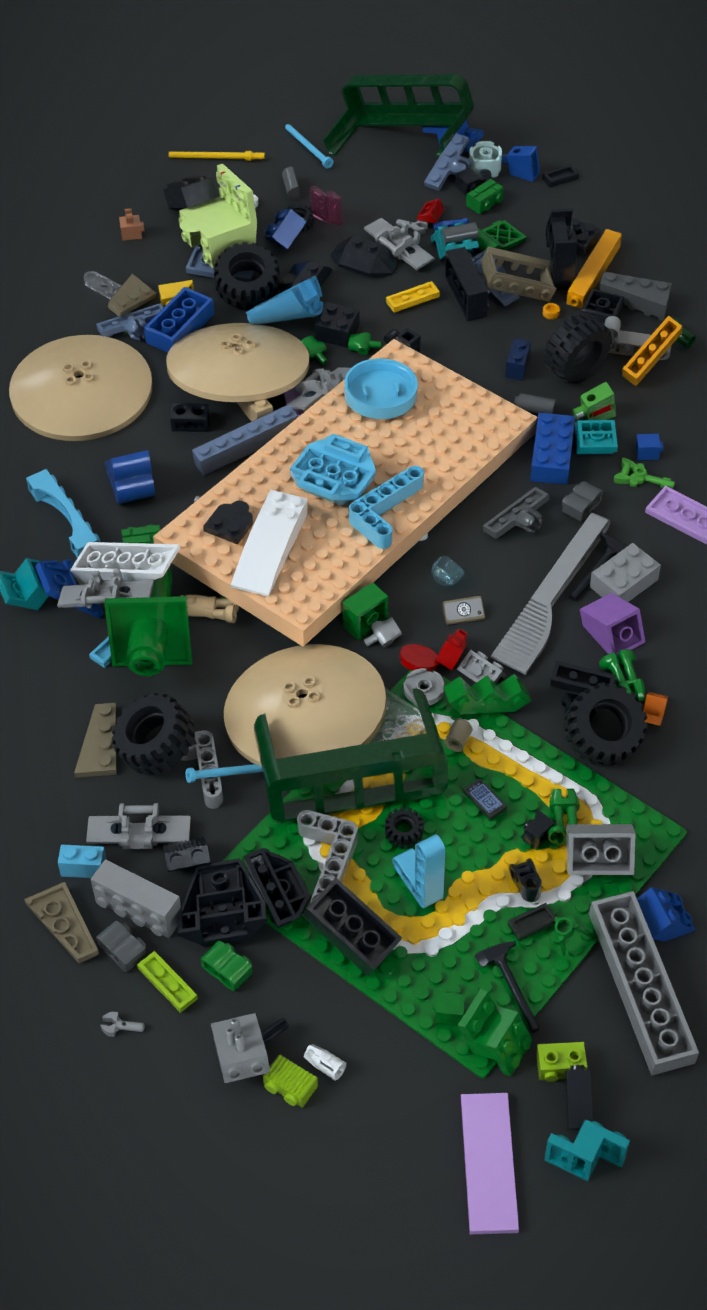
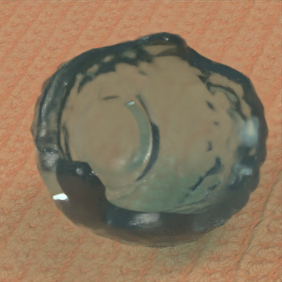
M443 556L434 562L431 573L437 583L449 587L455 585L463 577L464 570L448 556Z

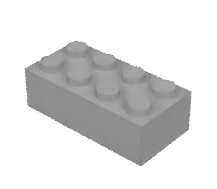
M106 859L90 879L96 903L102 908L108 907L118 916L127 917L140 927L145 926L151 929L157 936L163 935L168 939L177 928L178 914L181 909L180 897Z

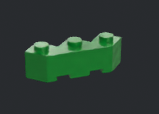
M515 674L499 685L486 675L472 686L468 685L459 676L443 687L450 705L460 714L516 712L532 701L525 684Z

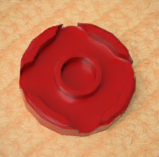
M408 644L400 650L399 658H401L402 665L411 671L424 668L427 671L433 672L439 663L435 661L437 654L423 645Z

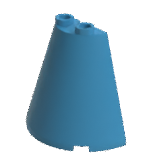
M316 276L246 312L248 321L251 324H266L315 317L321 314L323 310V302L320 301L322 291Z

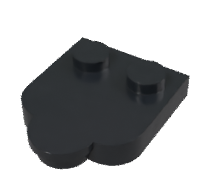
M244 501L221 504L204 524V532L238 545L253 525V515L249 512V505Z

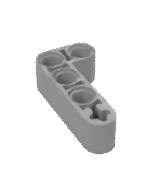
M610 316L605 320L604 325L612 334L611 350L608 353L634 356L651 336L650 334L620 330L621 321L618 317ZM671 347L665 352V354L659 360H666L669 358Z
M209 731L195 732L194 737H192V747L189 746L188 754L183 756L181 760L198 759L199 770L218 768L212 733ZM220 776L201 778L206 806L211 809L219 808L223 804Z

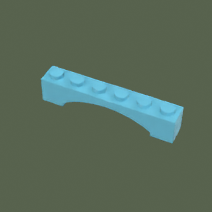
M47 469L26 478L28 489L35 500L52 505L71 524L73 533L69 537L71 550L77 558L88 542H101L99 536L96 533L93 534L90 524L83 520L80 510L75 509L72 499L66 497L63 487L58 486L53 474L50 475Z

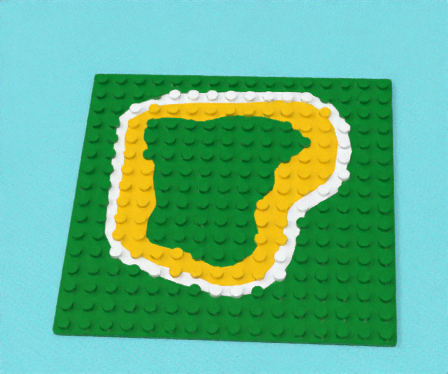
M411 670L386 694L387 707L384 721L375 737L369 743L426 734L418 707L414 706L404 694V682L407 675L412 672ZM441 675L444 680V687L451 683V681ZM420 685V689H427L429 687ZM444 691L443 698L429 706L448 761L447 789L436 796L408 801L399 800L385 805L327 814L351 821L358 828V843L343 884L402 937L401 941L368 977L302 915L299 920L279 928L270 921L268 915L266 923L476 1076L483 1079L497 1064L496 1060L474 1054L458 1025L435 1023L438 992L448 993L455 991L465 994V1003H468L470 1006L480 989L486 990L496 1006L519 1012L527 1028L528 1024L500 968L495 962L485 968L481 967L475 958V954L501 943L516 942V946L508 951L506 961L535 1018L599 941L589 916L591 902L634 891L636 896L683 840L687 831L502 713L460 714L450 705ZM458 719L467 720L473 728L461 752L452 751L444 744V740L453 722ZM433 766L403 771V782L433 777ZM393 773L363 778V789L394 784ZM479 778L507 806L505 812L491 821L463 793L465 787ZM353 780L322 785L323 796L354 791ZM313 787L292 790L283 799V803L314 798ZM561 789L562 798H566V790L574 789L580 803V808L577 811L578 824L633 825L635 831L634 875H568L566 868V843L564 845H557L547 839L535 849L523 842L521 835L524 833L523 828L530 819H535V812L537 810H540L555 822L554 813L550 811L549 807L552 790ZM400 807H404V811H407L409 807L412 813L414 810L418 811V815L422 816L424 822L421 841L437 834L445 847L443 899L426 908H422L397 873L392 862L393 857L409 849L415 851L413 843L412 848L404 845V849H401L400 844L394 847V842L390 844L388 838L386 839L385 819L396 808L400 811ZM269 813L223 860L240 858L249 873L244 855L266 848L272 853L293 861L312 898L331 845L302 837L298 832L297 820L279 822L275 821ZM564 814V828L567 832L568 819L567 814ZM402 823L397 825L396 829L400 832H409L412 830V826ZM526 859H532L542 882L541 895L537 901L527 902L522 898L509 872L510 864L517 865L526 862ZM310 898V900H309L307 906L305 907L303 913L305 912V910L307 909V907L311 904V898ZM547 903L556 917L569 918L572 923H578L579 926L590 931L594 936L591 938L575 930L570 938H565L566 955L563 956L555 925L518 941L508 926V920Z

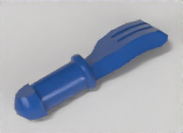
M463 218L433 223L434 230H438V227L445 225L452 227L460 222L467 224L469 220Z

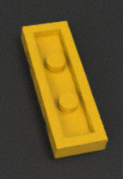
M431 281L386 297V303L395 313L440 297V291Z

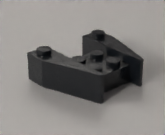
M573 209L552 210L546 223V247L550 249L551 276L554 287L557 288L556 290H569L576 278L577 240H571L570 230Z

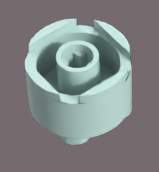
M491 141L477 142L476 146L471 147L469 152L471 169L477 175H479L480 170L488 169L491 171L492 178L497 177L502 163L501 147L499 145L498 147L495 146L494 142Z

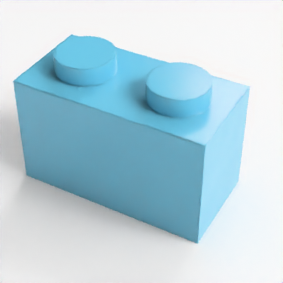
M61 845L58 858L61 877L92 878L106 859L104 847Z

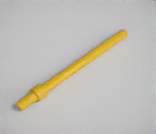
M169 151V158L245 159V161H252V159H265V153H252V151Z

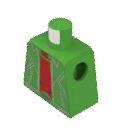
M604 382L582 394L580 397L581 406L573 409L576 419L584 416L587 420H607L616 417L614 393L608 383Z

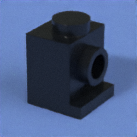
M537 810L535 812V819H530L523 828L524 833L521 835L523 842L537 849L548 839L547 832L554 826L555 822L540 810Z

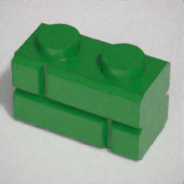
M490 179L466 194V205L477 214L488 211L493 205L502 202L504 188Z
M149 524L145 527L122 529L123 543L154 544L153 536L160 531V526Z

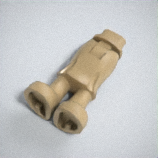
M186 595L188 616L225 620L227 623L236 622L239 606L229 599L216 598V596Z

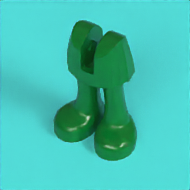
M624 649L618 653V657L615 652L604 656L599 661V666L603 671L611 670L613 675H616L617 688L620 686L627 688V693L633 692L636 695L635 700L637 702H644L646 700L644 683L642 679L637 678L633 668V662L636 660L634 652ZM620 665L624 666L628 681L625 680Z
M553 789L549 807L550 811L554 813L555 825L548 830L547 834L550 842L564 845L566 843L564 814H567L568 825L578 824L577 811L580 808V803L574 789L566 790V798H562L561 789Z

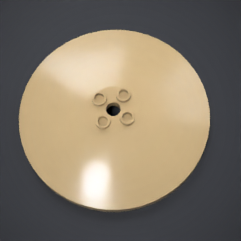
M228 323L205 327L187 334L170 348L166 363L167 372L171 380L190 394L214 401L249 402L280 395L298 385L305 378L309 370V353L305 345L298 338L278 328L261 324Z
M76 335L44 344L26 356L12 375L9 394L16 416L32 431L57 440L85 441L113 434L132 423L144 411L150 400L152 377L146 360L130 345L106 336Z
M308 644L304 647L300 645L286 648L257 661L236 680L228 693L224 707L226 731L235 749L244 758L260 767L262 766L254 735V723L261 714H266L276 759L367 744L375 737L384 721L387 707L385 687L381 676L374 666L362 656L348 649L322 644ZM302 694H306V695H307V696L304 697V698H298V696H300V695H302Z

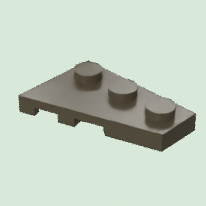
M131 274L109 301L108 308L121 317L155 299L156 292L134 274Z

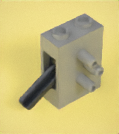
M256 1013L211 1023L224 1083L270 1073L265 1044L289 1028V1024L284 1018L279 1019L262 1032L260 1031Z

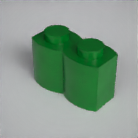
M218 941L201 958V966L233 992L252 975L251 961L244 955L236 954L235 949L227 942Z

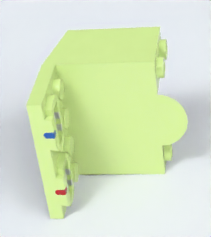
M224 164L217 165L216 172L217 182L220 185L218 189L220 196L179 211L180 228L183 230L181 233L183 241L187 242L192 248L202 245L203 259L212 268H215V261L221 252L224 253L226 248H231L237 243L240 245L242 242H248V244L256 243L257 217L253 190Z

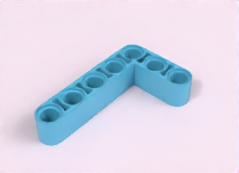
M411 466L352 502L349 506V523L378 548H389L392 544L393 529L379 515L423 488L424 470L419 466Z
M435 834L417 843L415 851L409 849L392 858L397 873L422 908H426L443 899L445 847L440 837Z

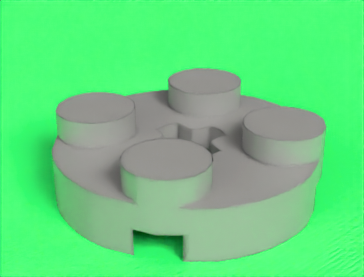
M424 668L413 670L407 675L404 682V694L414 706L418 707L413 689H420L426 695L429 705H432L443 698L444 680L435 671L432 673ZM420 685L429 686L427 689H420Z

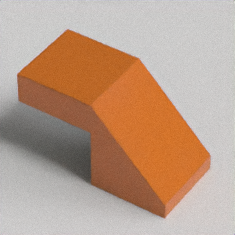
M648 692L643 710L647 714V719L644 722L661 725L668 696Z

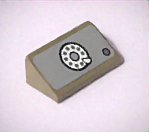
M481 596L443 602L442 611L446 625L485 619Z

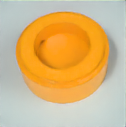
M548 303L544 305L543 316L545 318L556 319L559 317L560 307L557 304Z

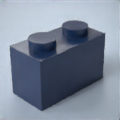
M513 339L506 362L505 378L523 381L530 359L531 341Z

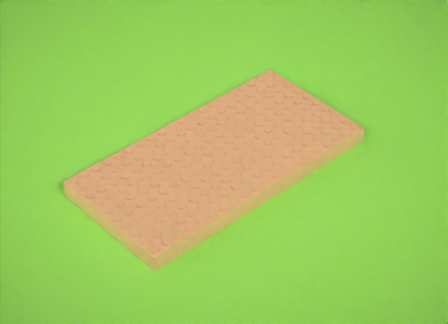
M393 339L370 359L383 358L395 360L406 365L414 372L418 381L417 399L414 406L408 412L390 419H374L358 414L349 407L345 400L344 379L154 535V544L180 545L181 548L173 559L172 564L304 647L342 612V602L347 597L354 595L362 587L376 581L536 434L538 417ZM336 434L368 446L376 469V476L361 497L411 466H419L424 470L423 488L379 515L393 529L392 544L389 548H378L349 523V506L355 500H351L341 506L304 492L302 488L296 485L290 474V467L308 444ZM270 490L307 498V517L269 597L232 588L231 583L256 518ZM235 501H244L249 505V512L253 515V525L238 545L204 532V524L221 504H232Z

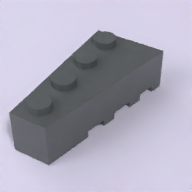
M603 272L600 291L623 296V305H626L629 310L634 311L637 309L644 312L646 316L654 315L658 317V320L664 321L672 283Z

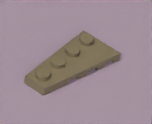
M116 703L95 704L74 772L75 778L117 775V753L112 744V736H114L112 731L113 727L116 726Z
M65 882L24 899L25 904L78 963L99 955L94 940Z

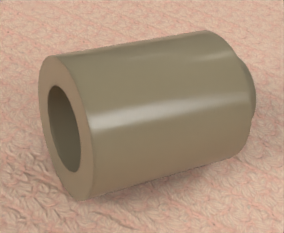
M458 719L453 722L444 740L447 748L455 752L463 751L473 731L470 723L464 719Z

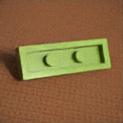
M155 951L137 964L142 974L180 1013L198 999L197 994Z

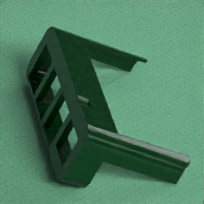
M427 74L352 76L342 88V95L347 109L324 137L323 142L329 154L335 156L358 126H450L439 140L441 147L435 154V157H439L474 109L467 80L458 74H436L434 76ZM430 86L434 102H416L412 87ZM438 86L455 88L461 102H443ZM360 87H377L382 102H364ZM386 87H403L408 102H390Z
M413 689L426 734L279 759L275 758L266 714L259 715L254 723V735L264 775L271 817L275 821L287 822L297 820L299 813L305 810L327 815L395 803L399 800L408 801L431 797L443 793L448 787V761L427 697L423 691ZM433 766V777L403 782V771ZM393 773L394 784L363 789V778ZM353 780L354 791L323 796L322 785ZM313 787L314 798L283 803L282 792Z

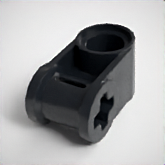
M526 859V862L517 865L510 864L509 872L522 898L527 902L537 901L541 895L542 882L532 859Z

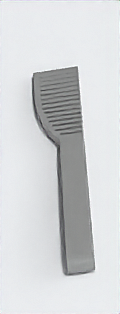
M595 513L589 515L536 590L531 601L529 600L523 612L520 613V616H518L515 623H513L490 657L491 659L526 675L549 640L552 624V606L600 542V534L607 532L610 525L609 519Z

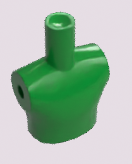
M368 332L350 334L349 351H356L361 355H367L370 348H382V341H372V336Z
M308 336L300 341L307 348L309 359L316 357L322 365L328 362L323 355L327 350L323 342L317 341L313 336Z

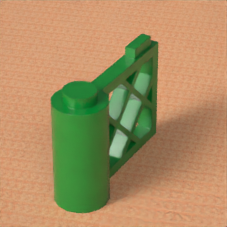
M499 220L483 230L478 228V239L473 241H478V250L481 252L486 250L487 247L507 250L525 242L527 236L507 221Z

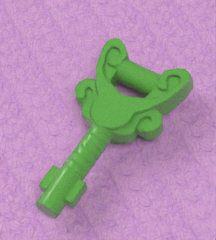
M622 458L621 466L623 469L621 473L614 476L615 483L630 484L631 487H636L638 484L641 485L644 481L660 485L661 488L667 486L673 489L675 482L671 481L670 478H659L647 474L644 464H635L627 458ZM629 471H633V474L628 476Z

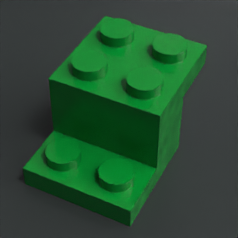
M480 989L458 1023V1027L474 1054L496 1060L502 1073L507 1076H511L519 1066L520 1060L533 1041L519 1012L496 1006L489 992Z

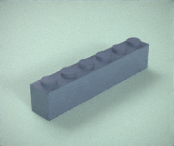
M286 405L192 450L195 465L201 474L205 476L263 447L297 419L298 415L290 405Z

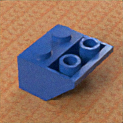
M282 209V211L279 210L274 218L276 220L274 223L269 224L266 228L264 237L281 248L288 249L307 221L292 209Z
M651 887L637 898L653 939L664 942L696 930L692 924V917L682 905L683 900L677 893Z

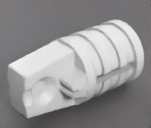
M314 1044L307 1047L303 1056L316 1069L321 1070V1072L335 1081L341 1077L346 1068L345 1061Z

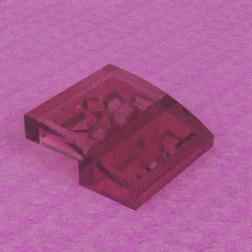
M315 185L310 188V207L313 210V216L330 224L342 225V198L331 190L325 193Z

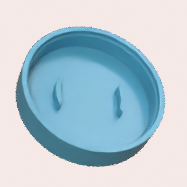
M383 358L365 360L353 366L345 376V400L351 409L365 417L390 419L401 416L414 406L417 399L418 381L416 375L409 367L395 360Z

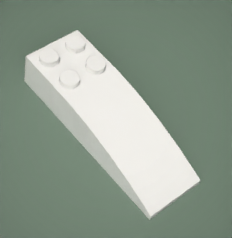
M270 490L243 549L231 583L232 588L269 597L307 517V498Z
M88 542L70 571L80 585L89 584V579H94L93 571H99L103 580H111V577H114V569H120L123 582L156 580L164 576L181 547L178 544Z

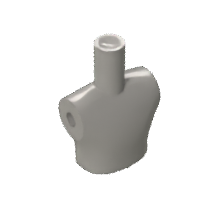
M391 617L388 620L373 623L371 629L374 634L364 639L367 647L377 641L383 647H388L402 633Z

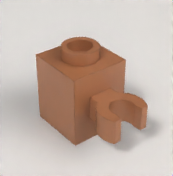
M131 208L125 209L126 216L119 217L122 241L142 239L141 232L144 231L143 221L140 222L139 215L132 216Z

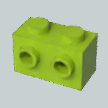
M584 1042L537 1045L536 1058L539 1080L554 1082L559 1079H565V1071L570 1070V1065H584V1069L587 1070Z

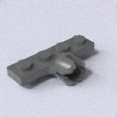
M534 487L483 525V532L495 539H498L514 526H519L528 533H535L536 530L540 529L543 522L542 514L535 510L550 500L549 494Z

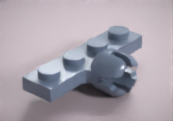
M456 133L424 181L426 187L440 191L450 174L456 175L460 171L471 168L470 159L460 156L469 142L468 137Z
M160 303L121 317L97 323V330L102 337H110L119 332H128L134 340H140L139 336L144 339V327L164 307Z

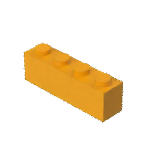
M668 316L623 367L622 376L634 386H637L681 335L682 325Z

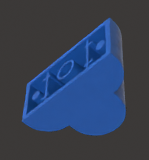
M148 450L111 458L104 462L118 505L155 496Z

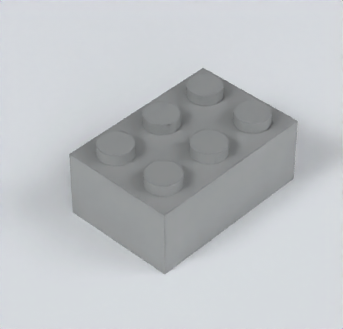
M632 543L592 572L590 588L601 597L613 593L629 602L659 579L661 565Z
M632 824L567 825L566 868L568 875H634L635 831Z

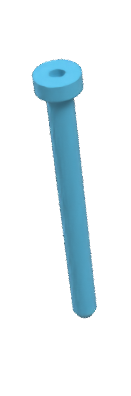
M290 124L285 125V129L321 160L322 165L326 169L332 167L334 161L331 157H326Z
M252 764L196 771L194 768H187L185 775L187 782L193 783L196 779L263 771L259 765Z

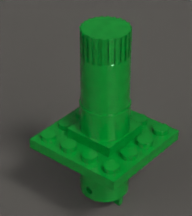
M170 568L167 569L163 577L154 580L151 597L105 598L104 605L112 667L128 666L131 671L138 675L153 676L160 673L165 665H192L187 596L171 597L172 571H170Z

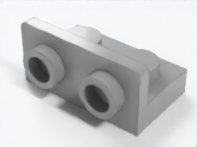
M470 650L457 668L459 672L475 683L486 675L495 683L501 677L503 679L506 677V674L502 671L504 668L495 661L492 664L488 662V657L480 651L475 653Z

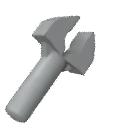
M401 219L396 221L397 226L402 227V223L405 222L408 224V228L413 229L414 232H419L420 235L425 234L426 229H428V223L424 221L410 222Z
M109 1012L102 1016L103 1022H113L114 1024L111 1026L100 1025L101 1030L110 1037H115L116 1032L119 1030L143 1032L145 1028L144 1023L121 1021L118 1012Z

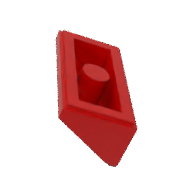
M440 198L426 202L418 214L417 220L437 223L444 211Z

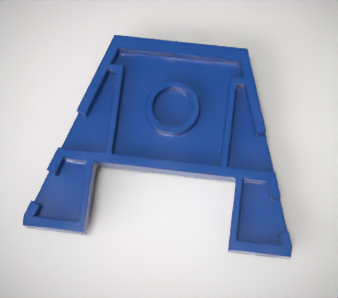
M68 559L60 563L57 560L39 561L35 568L46 595L59 600L63 586L77 585L70 571L76 560L71 562ZM100 603L92 604V608H87V606L74 607L96 618H101L104 614Z

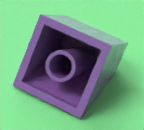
M610 593L580 609L584 628L608 654L615 652L618 657V653L621 650H632L646 642L640 609L615 594Z

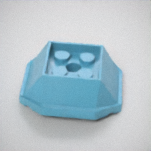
M332 434L327 436L326 439L308 444L290 467V474L296 485L302 488L304 492L342 506L351 500H357L361 497L376 476V469L368 446Z

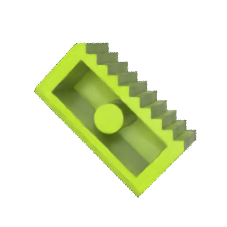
M281 1054L271 1064L270 1073L263 1075L265 1088L272 1094L279 1093L284 1096V1100L291 1106L297 1104L303 1108L318 1087L316 1076L297 1066V1064H294Z

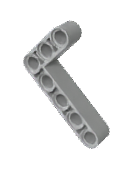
M305 810L299 813L297 818L299 834L304 838L331 845L311 898L312 903L335 878L343 883L358 843V828L351 821Z

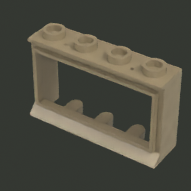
M487 247L480 261L486 286L489 289L550 302L557 289L553 284L549 260ZM505 260L511 262L510 267L513 271L517 270L520 264L527 265V274L533 273L535 268L542 269L539 274L541 281L497 272L496 267L502 266Z

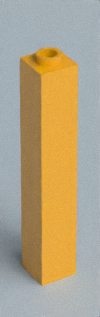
M609 229L605 230L569 288L566 304L580 309L583 308L591 289L596 288L603 276V272L606 271L619 250L622 233Z

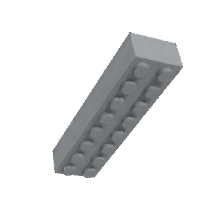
M634 891L591 902L589 910L590 919L651 1076L695 1064L699 1051Z

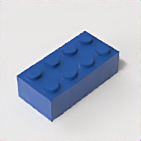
M184 287L144 327L146 343L168 353L177 341L187 334L201 329L214 315L213 299Z
M538 413L530 481L568 484L575 416Z

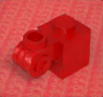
M457 629L454 634H450L435 661L453 670L467 645L466 637L468 634L462 629Z

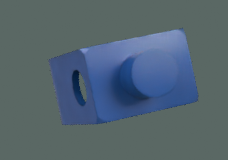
M514 146L508 155H502V164L508 165L510 175L534 182L540 173L537 146Z

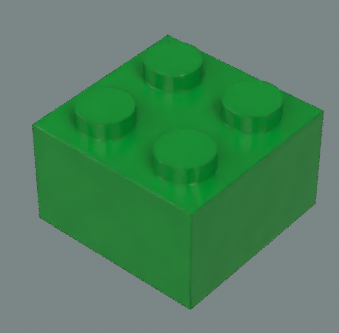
M372 582L368 586L362 587L354 595L347 597L342 602L343 627L358 641L371 633V625L373 623L388 620V596Z

